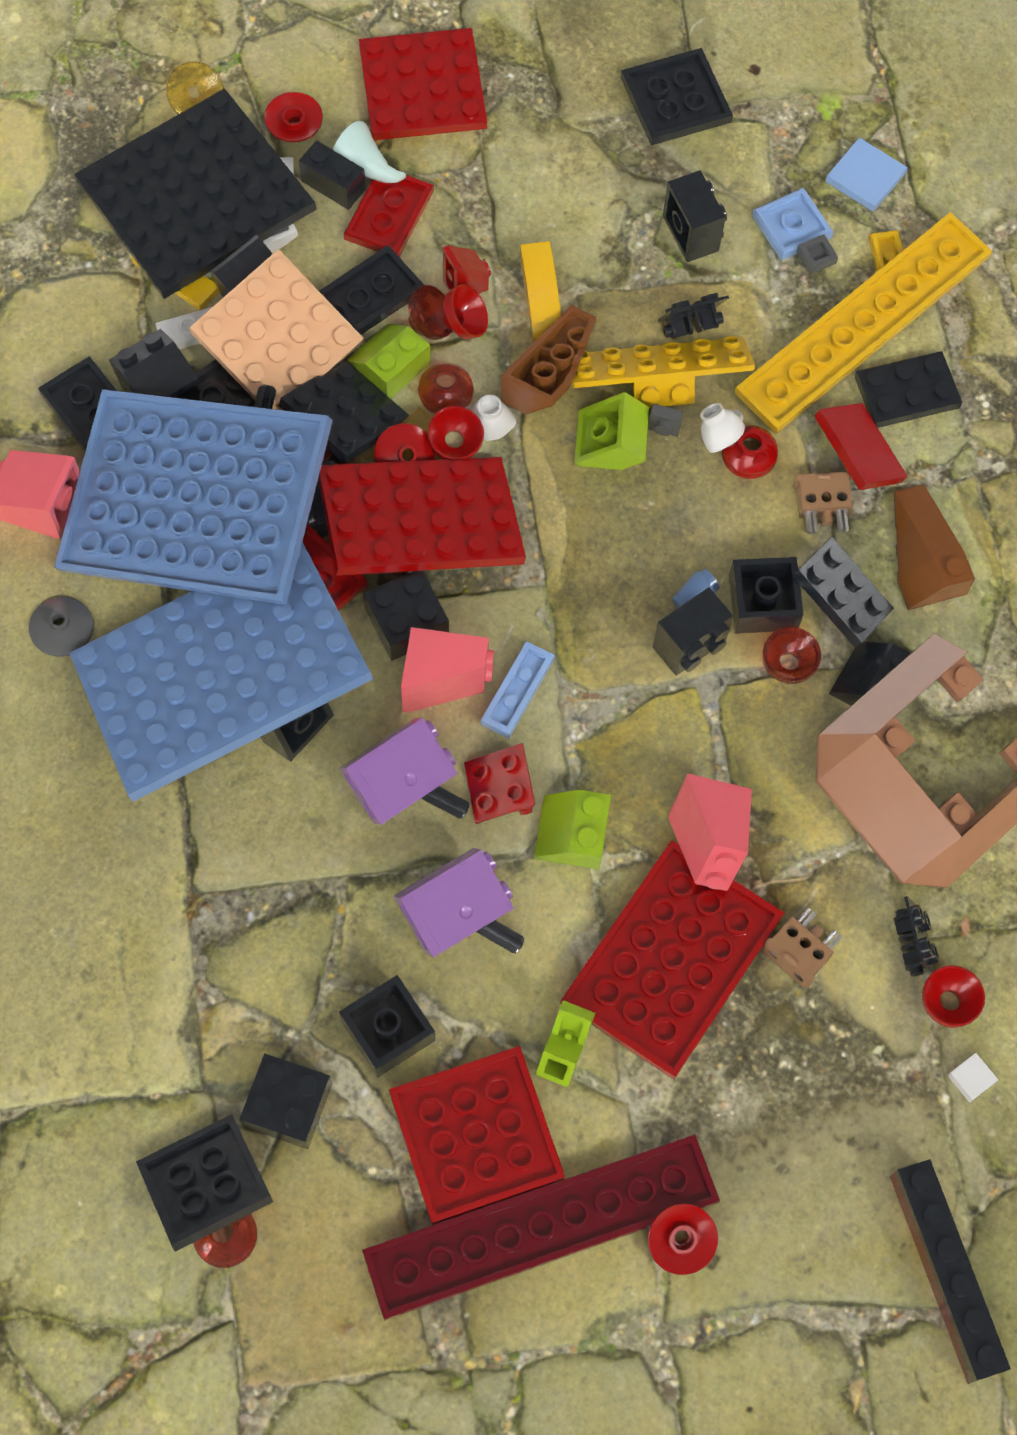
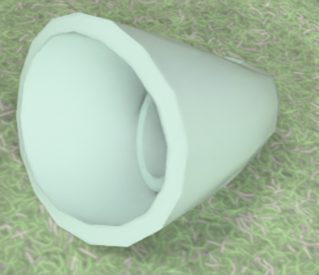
M356 121L349 125L340 135L333 148L335 152L364 168L365 177L383 183H397L406 178L404 172L397 171L388 165L386 159L378 150L367 124L363 121Z

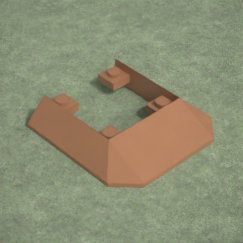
M936 634L931 635L817 735L815 782L901 884L947 888L1017 824V778L978 813L972 809L959 792L952 794L944 803L937 807L896 759L915 742L914 738L895 717L936 680L940 682L956 702L962 700L984 680L965 658L964 655L967 651ZM1016 736L999 754L1017 774Z

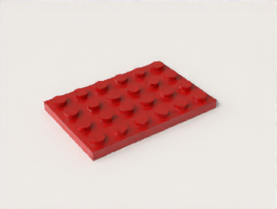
M502 457L321 465L318 481L337 576L524 565L526 554Z
M671 840L562 997L560 1004L564 1000L594 1012L595 1016L591 1025L675 1080L783 917L784 912L735 880L732 881L728 891L696 884L679 844Z

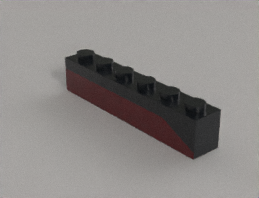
M931 1159L897 1169L890 1176L967 1383L970 1384L1010 1370L1009 1362Z

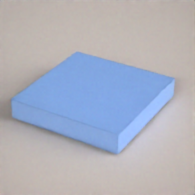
M859 137L827 175L825 182L874 212L903 178L908 167Z
M804 188L754 209L752 212L753 219L781 261L797 254V247L803 242L825 234L828 240L833 236L832 229Z

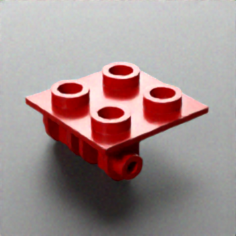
M523 743L464 762L476 824L519 811L520 815H527L533 812L532 807L536 804Z

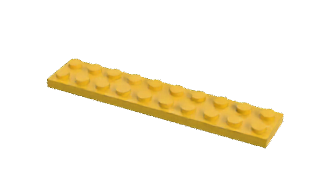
M949 212L735 388L734 393L775 434H778L989 259L993 251Z

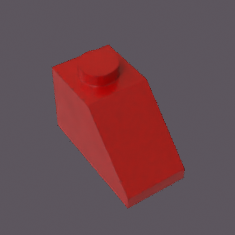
M450 245L443 247V282L448 290L460 284L471 286L478 294L489 290L491 270L485 259L481 260L475 250Z

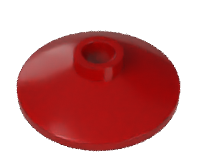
M288 92L275 97L268 104L264 120L268 131L275 138L295 143L305 141L319 131L323 122V113L319 103L313 97L300 92Z
M401 423L387 428L378 437L374 447V462L406 461L402 457V452L406 448L412 453V457L408 461L435 460V453L428 441V435L423 429L413 424Z
M679 1203L665 1208L655 1217L648 1232V1248L652 1258L662 1269L676 1275H689L703 1269L714 1257L718 1246V1231L715 1222L705 1210L693 1204ZM678 1231H686L684 1240H675V1234Z

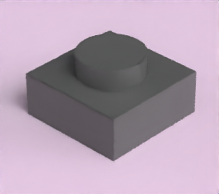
M825 234L803 242L797 247V253L810 274L837 264L838 256Z
M654 404L648 429L655 431L659 435L678 437L683 411Z

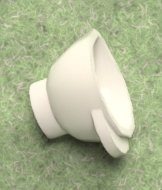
M485 395L473 405L465 407L475 413L481 420L484 428L483 440L491 441L502 438L515 427L517 422L510 409L494 395Z
M713 403L704 408L700 414L702 419L701 437L707 450L711 453L718 452L732 445L744 433L743 415L739 410L724 409L721 403Z

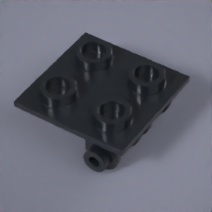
M713 293L701 297L699 301L694 302L692 305H690L689 300L672 304L671 308L665 310L666 314L658 319V322L666 321L667 325L663 326L665 338L671 337V339L686 336L687 333L692 335L693 325L690 316H692L697 333L702 332V328L703 331L718 328L719 324L724 323L722 312L716 311V307L729 299V295L719 297L718 293Z
M906 896L904 899L907 908L895 911L896 917L893 920L897 934L900 936L898 937L899 942L915 940V942L903 945L900 948L902 952H907L902 954L906 971H910L911 977H916L924 974V968L933 973L936 970L935 963H939V955L935 944H930L927 931L931 930V923L927 912L922 911L919 904L916 905Z

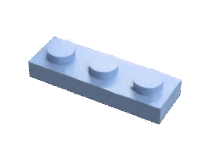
M526 641L484 713L481 725L510 739L554 662L555 655Z

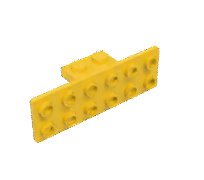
M726 336L723 339L717 340L701 338L686 343L670 341L663 345L655 346L639 344L633 348L625 349L609 347L603 351L594 352L585 350L572 381L573 388L632 383V397L649 408H653L654 404L664 407L695 404V376L755 370V362L744 338L737 336Z

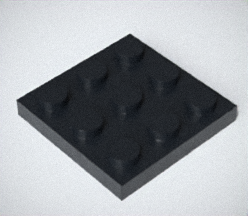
M702 48L621 70L620 78L651 146L732 123L733 114Z
M345 359L322 377L316 376L280 398L279 407L283 411L329 416L333 421L326 448L344 464L375 445L378 437L384 430L396 424L408 423L410 417L408 413Z
M232 1114L136 1161L175 1252L273 1203L272 1197Z

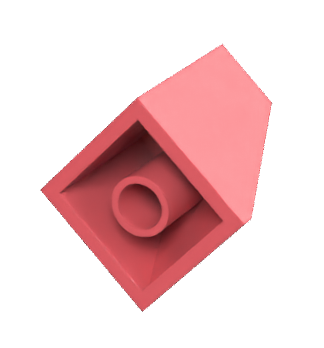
M10 450L6 460L0 462V520L60 540L65 529L80 473L75 457Z
M411 627L401 683L402 712H412L484 693L485 681L492 682L494 669V650H489V638Z
M687 773L669 810L668 819L694 882L712 889L728 891L748 854L752 789Z

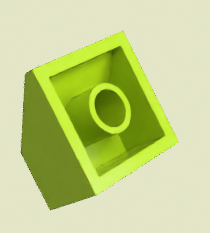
M387 324L346 361L391 399L431 364L430 344L409 326Z
M623 392L580 409L578 413L574 464L580 467L623 470L645 462L649 407L628 393Z
M584 790L544 795L534 859L600 869L611 795Z

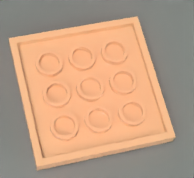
M279 249L189 328V332L254 400H256L258 388L262 384L274 387L276 389L272 408L274 410H282L279 407L281 397L314 377L325 375L361 344L364 339Z

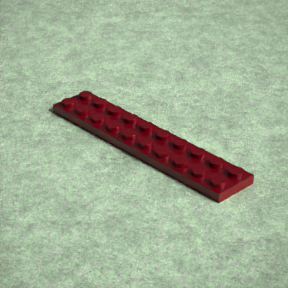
M694 1134L363 1249L362 1252L383 1319L386 1321L650 1228L655 1217L671 1205L687 1203L704 1209L718 1204L720 1199L697 1137Z

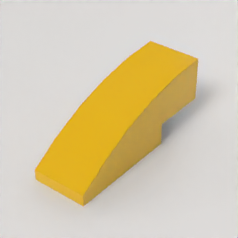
M550 241L520 245L524 293L533 341H536L561 316Z

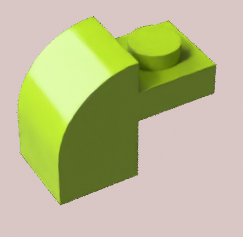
M564 1000L562 1001L551 1035L544 1048L536 1072L537 1076L568 1088L595 1016L594 1012Z

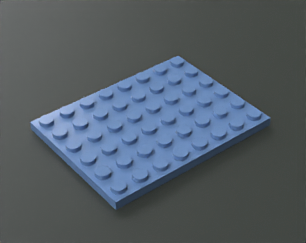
M102 389L54 568L62 572L287 605L333 420L326 415Z
M303 542L287 605L190 591L69 653L125 790L132 802L374 679Z

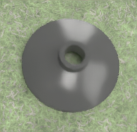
M56 597L43 602L33 612L29 622V634L34 645L43 653L55 657L69 656L70 652L86 645L92 636L94 628L93 618L89 609L82 602L70 597ZM65 619L62 625H54L56 620Z

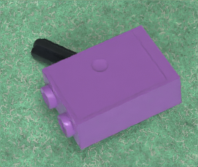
M414 718L339 768L374 824L382 825L419 799L458 819H462L468 812V801L440 787L441 784L458 773L453 767L456 764L454 757L447 748H441L436 740L439 736L438 732L429 720L424 721L423 718Z
M472 848L394 895L397 904L427 955L434 958L475 932L513 954H516L522 948L524 937L496 921L497 918L514 909L510 902L513 895L507 884L503 880L499 882L493 870L497 869V866L487 851L483 853L481 849Z

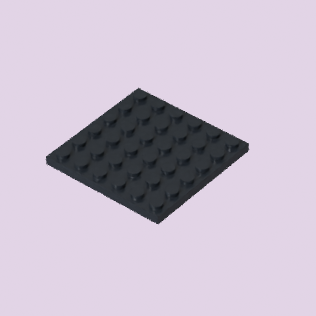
M225 88L74 174L79 185L163 299L208 274L255 235L264 241L317 210L316 203Z

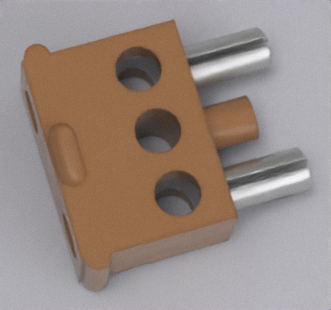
M848 472L799 474L796 477L793 489L797 493L799 518L806 519L808 534L811 535L812 532L813 534L818 532L816 517H821L823 526H829L833 524L832 516H836L838 532L842 533L844 531L845 533L849 531L847 515H849L853 506L850 489L851 476Z
M807 908L797 920L792 916L772 939L768 938L762 947V953L803 988H809L815 979V975L834 953L832 948L842 938L839 933L827 946L838 931L833 930L823 942L819 939L824 933L821 927L814 925L809 931L806 926L815 918L816 914L814 911L801 924L812 909Z

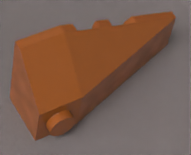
M571 305L501 375V401L524 414L553 406L572 384L595 326L596 317Z
M922 484L895 491L896 556H898L897 584L908 611L967 595L975 580L974 574L964 550L925 485Z

